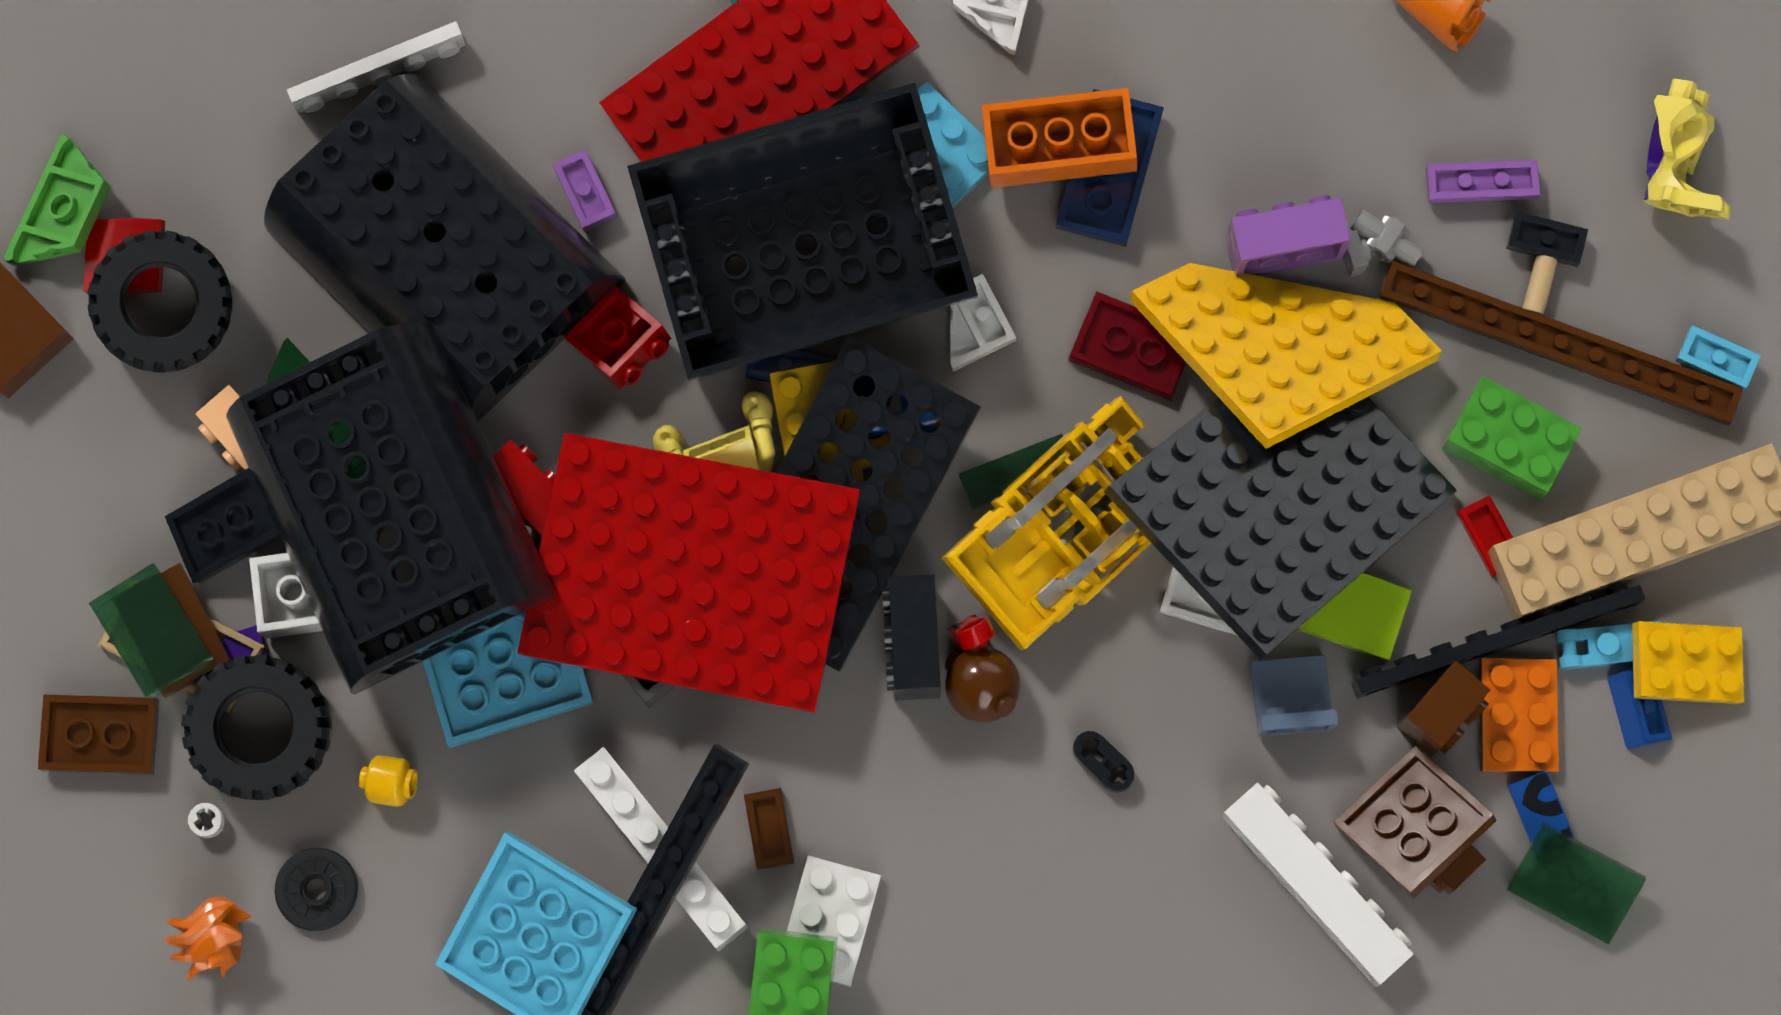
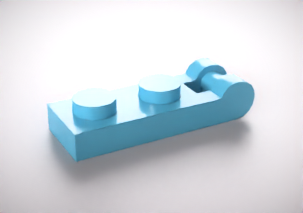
M1632 624L1564 629L1555 632L1557 644H1561L1562 657H1559L1561 670L1633 663ZM1585 642L1586 655H1577L1576 643Z

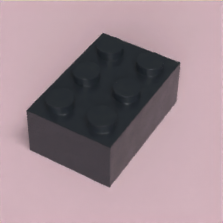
M933 574L889 577V588H882L883 617H891V625H884L885 654H893V662L886 663L887 691H895V701L940 698L941 683L935 576Z

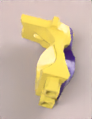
M1672 79L1668 96L1657 95L1654 100L1657 117L1649 144L1646 171L1649 182L1643 202L1650 206L1688 217L1704 216L1729 220L1731 214L1730 205L1724 202L1721 196L1703 193L1686 184V174L1693 175L1702 149L1710 134L1714 131L1715 117L1706 111L1710 95L1705 91L1698 90L1697 84L1693 81Z

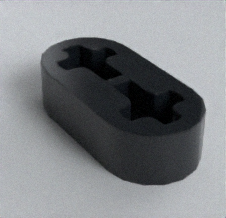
M1086 731L1077 736L1072 749L1076 761L1110 792L1119 793L1128 789L1134 780L1135 774L1131 763L1099 733ZM1085 740L1087 743H1091L1095 740L1098 743L1096 751L1103 759L1099 762L1091 754L1086 758L1082 756V741ZM1108 762L1114 769H1118L1121 766L1124 767L1126 771L1123 777L1127 781L1123 784L1120 781L1112 784L1108 780L1111 773L1104 764Z

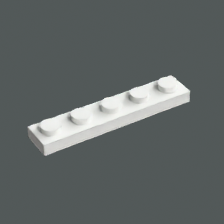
M455 21L289 88L287 92L297 113L303 111L305 113L315 112L321 109L325 102L335 98L346 99L358 93V89L370 84L375 86L381 85L386 79L392 78V75L405 70L407 72L419 70L426 65L427 61L434 58L451 57L457 54L460 48L466 46Z

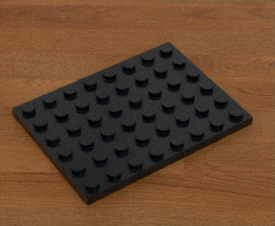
M1369 397L1267 449L1221 399L1217 398L1111 483L1104 493L1262 661L1446 502L1457 489Z

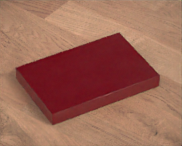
M1097 291L1068 361L1169 401L1172 400L1187 363L1135 306Z

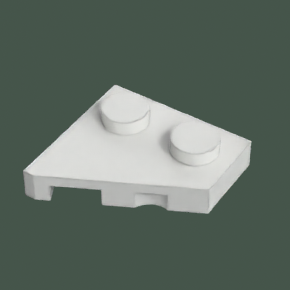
M953 0V8L1009 54L1015 55L1029 0Z
M983 274L973 278L978 298L950 305V368L953 372L1016 341V336Z

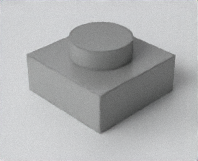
M1357 230L1349 232L1351 240L1343 256L1350 278L1364 274L1368 261L1371 260L1369 246L1365 239L1360 240Z

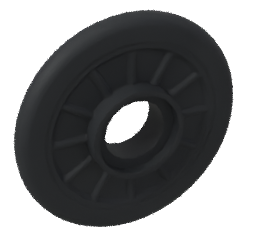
M309 848L296 853L284 863L275 882V899L282 915L294 926L308 931H322L341 923L352 911L358 894L357 877L350 863L339 853L326 848ZM313 879H322L327 888L325 895L318 900L310 899L306 894L308 883Z

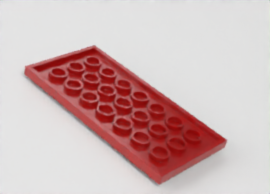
M738 0L599 103L643 162L842 104L920 46L886 0Z

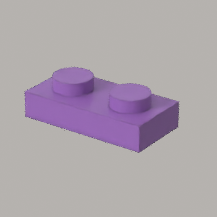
M586 149L552 164L583 232L617 217Z

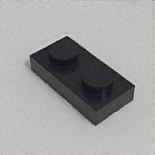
M1516 211L1506 249L1535 257L1537 255H1546L1555 258L1558 263L1578 267L1581 262L1588 229Z

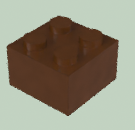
M1455 660L1397 728L1430 757L1438 750L1445 754L1465 733L1460 728L1462 723L1464 722L1469 726L1489 705L1484 698L1491 690Z

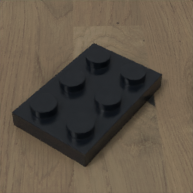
M249 468L164 516L193 584L206 581L280 539Z

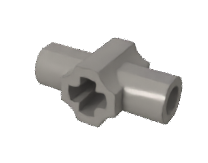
M1362 209L1350 227L1352 231L1357 230L1358 235L1367 240L1371 256L1379 261L1389 264L1394 258L1401 264L1413 268L1424 252L1423 248L1407 238L1411 231L1408 230L1406 225L1397 218L1387 216L1386 214L1380 220L1365 209Z

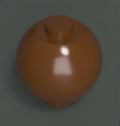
M976 647L965 651L957 648L947 657L945 661V669L947 670L945 690L951 706L957 713L971 721L991 722L1009 715L1014 710L1019 697L1021 683L1015 664L1006 654L990 647H984L980 650Z

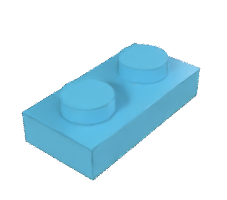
M1692 325L1675 361L1710 377L1741 387L1744 392L1749 385L1761 355Z

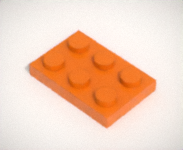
M1481 658L1479 660L1480 681L1491 690L1484 698L1489 705L1480 714L1481 772L1541 773L1547 771L1548 773H1558L1557 659Z

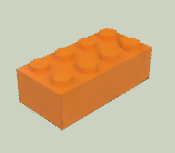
M1129 88L981 105L991 188L1137 171V153Z

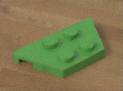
M60 135L3 257V260L12 266L81 252L110 191L111 185L78 146L66 135Z

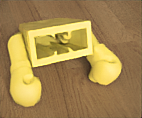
M758 391L748 392L743 397L741 405L743 415L749 425L688 448V444L679 430L672 425H663L656 430L653 436L654 449L771 472L775 456L771 435L773 430L771 422L773 405L767 395Z

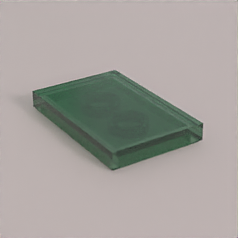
M154 563L89 602V605L143 694L148 699L213 659Z
M1543 822L1508 883L1507 890L1599 940L1610 944L1643 887L1646 876Z

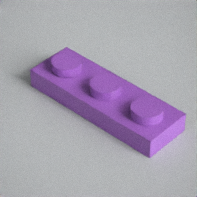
M1537 160L1427 164L1425 168L1428 203L1538 199L1540 196Z

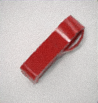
M976 614L946 629L953 645L961 648L963 651L974 647L980 650L986 647L987 641L996 635L988 616L977 618Z

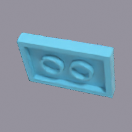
M926 81L918 89V93L952 208H954L989 174L985 136Z

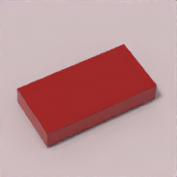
M1489 495L1457 511L1456 514L1491 578L1496 576V571L1488 551L1493 545L1512 539L1513 536Z

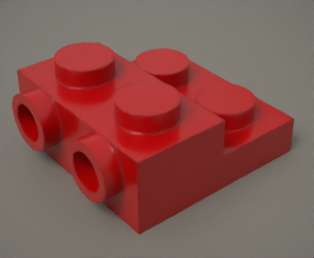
M616 286L564 337L573 349L588 360L603 377L619 390L625 385L632 386L636 384L643 374L642 368L651 359L657 360L663 357L668 350V342L672 339L660 322Z

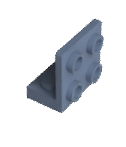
M1324 655L1260 660L1251 663L1258 737L1334 730L1338 725L1337 709H1332L1327 663Z

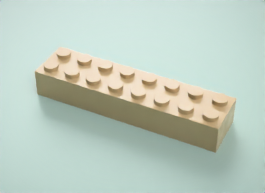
M1771 443L1493 545L1488 554L1513 620L1518 618L1523 620L1534 616L1542 610L1561 606L1583 596L1591 595L1781 525V463Z

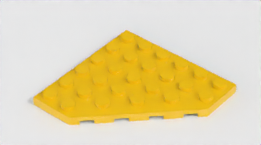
M1188 263L1132 290L1130 297L1133 305L1265 449L1439 361L1442 350L1395 302L1246 273L1236 276L1235 271Z

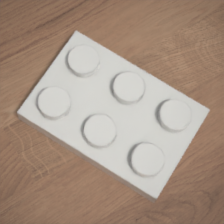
M808 855L787 931L838 937L833 982L851 987L881 875Z

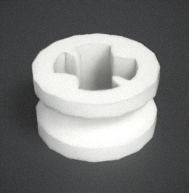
M200 803L190 811L188 824L196 835L203 838H213L223 831L225 816L215 805ZM204 811L209 815L213 811L216 816L211 820L214 826L209 830L202 826L201 830L198 827V824L202 821L200 814Z

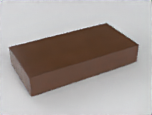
M781 788L745 794L744 800L757 870L795 864Z

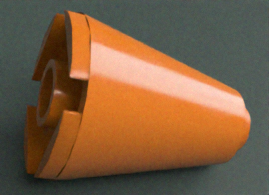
M1395 0L1443 45L1454 52L1459 51L1458 44L1465 47L1469 43L1486 16V13L1481 11L1484 0Z

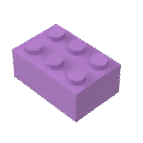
M1323 195L1310 199L1308 204L1294 206L1293 202H1285L1273 206L1271 211L1258 213L1257 209H1248L1238 212L1236 217L1231 218L1225 238L1232 271H1235L1236 276L1243 275V273L1257 276L1342 260L1351 239L1341 197L1331 199L1329 195Z

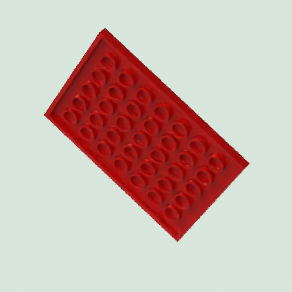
M564 432L538 553L558 596L526 611L517 654L816 713L861 491L860 489Z

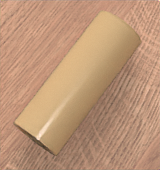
M1546 255L1536 256L1523 304L1524 309L1544 316L1558 262L1555 258Z

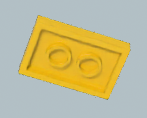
M1644 621L1632 623L1634 698L1727 704L1744 702L1742 628Z

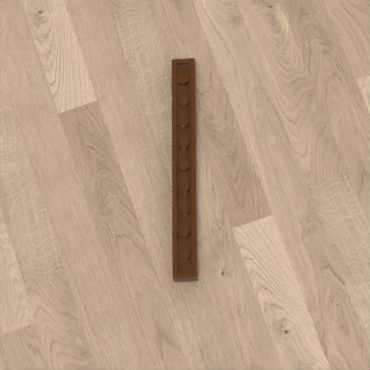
M1392 261L1379 298L1386 301L1395 302L1397 305L1728 426L1732 423L1743 391L1741 387Z

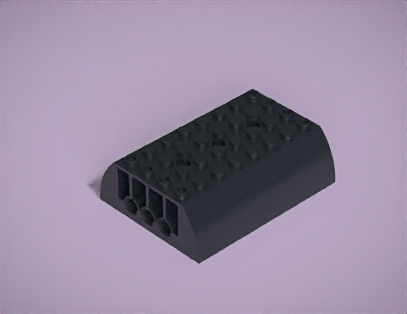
M403 74L386 79L277 181L265 209L264 225L266 230L368 333L376 329L412 322H424L433 325L477 422L564 340L566 334L614 286L619 288L626 281L625 277L422 77L415 74ZM389 174L394 177V185L389 190L379 191L374 187L375 180L380 175ZM433 225H441L446 229L444 238L438 242H430L425 238L427 229ZM484 276H492L497 279V286L491 293L485 294L477 290V283Z
M916 83L627 166L688 381L978 298ZM874 216H881L888 222L887 230L880 235H874L867 229L868 221ZM809 236L816 240L817 249L811 255H802L796 250L797 242L802 237ZM733 257H740L746 261V269L739 276H732L726 272V263Z

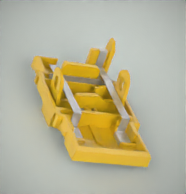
M1122 396L1115 398L1110 404L1106 403L1090 417L1092 421L1087 425L1083 421L1077 423L1071 432L1066 433L1003 491L1002 496L995 498L991 502L995 509L993 511L989 510L973 525L975 529L970 531L941 558L1020 650L1027 649L1054 622L1059 623L1074 609L1073 605L1075 603L1079 606L1087 604L1151 544L1113 501L1107 505L1110 509L1109 512L1102 511L1095 516L1090 510L1105 495L1104 491L1111 483L1143 459L1134 449L1131 442H1128V439L1138 430L1143 429L1145 424ZM1059 450L1062 454L1057 457L1054 454ZM1097 481L1102 488L1086 503L1077 497L1084 491V484L1086 482L1089 486H1092ZM1067 507L1073 515L1053 532L1048 526L1052 523L1050 520ZM1079 520L1085 527L1069 542L1064 544L1059 537ZM1136 542L1139 543L1128 555H1126V556H1125L1113 569H1111L1102 579H1100V578L1098 577V576L1102 575L1103 573L1107 572L1121 557H1123V556L1135 545Z

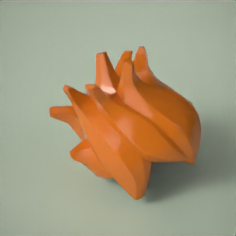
M211 897L201 903L188 917L184 919L169 918L167 921L168 924L183 932L180 935L166 937V943L183 949L179 953L172 954L170 960L193 962L186 976L187 980H191L200 971L212 970L217 967L220 968L221 976L224 978L227 970L240 961L242 933L237 923L250 919L251 915L236 907L237 903L226 897Z

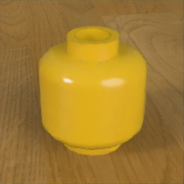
M376 755L370 761L368 767L363 766L361 769L359 787L365 789L366 798L371 803L400 807L408 799H413L417 790L418 772L412 768L410 761L407 759Z

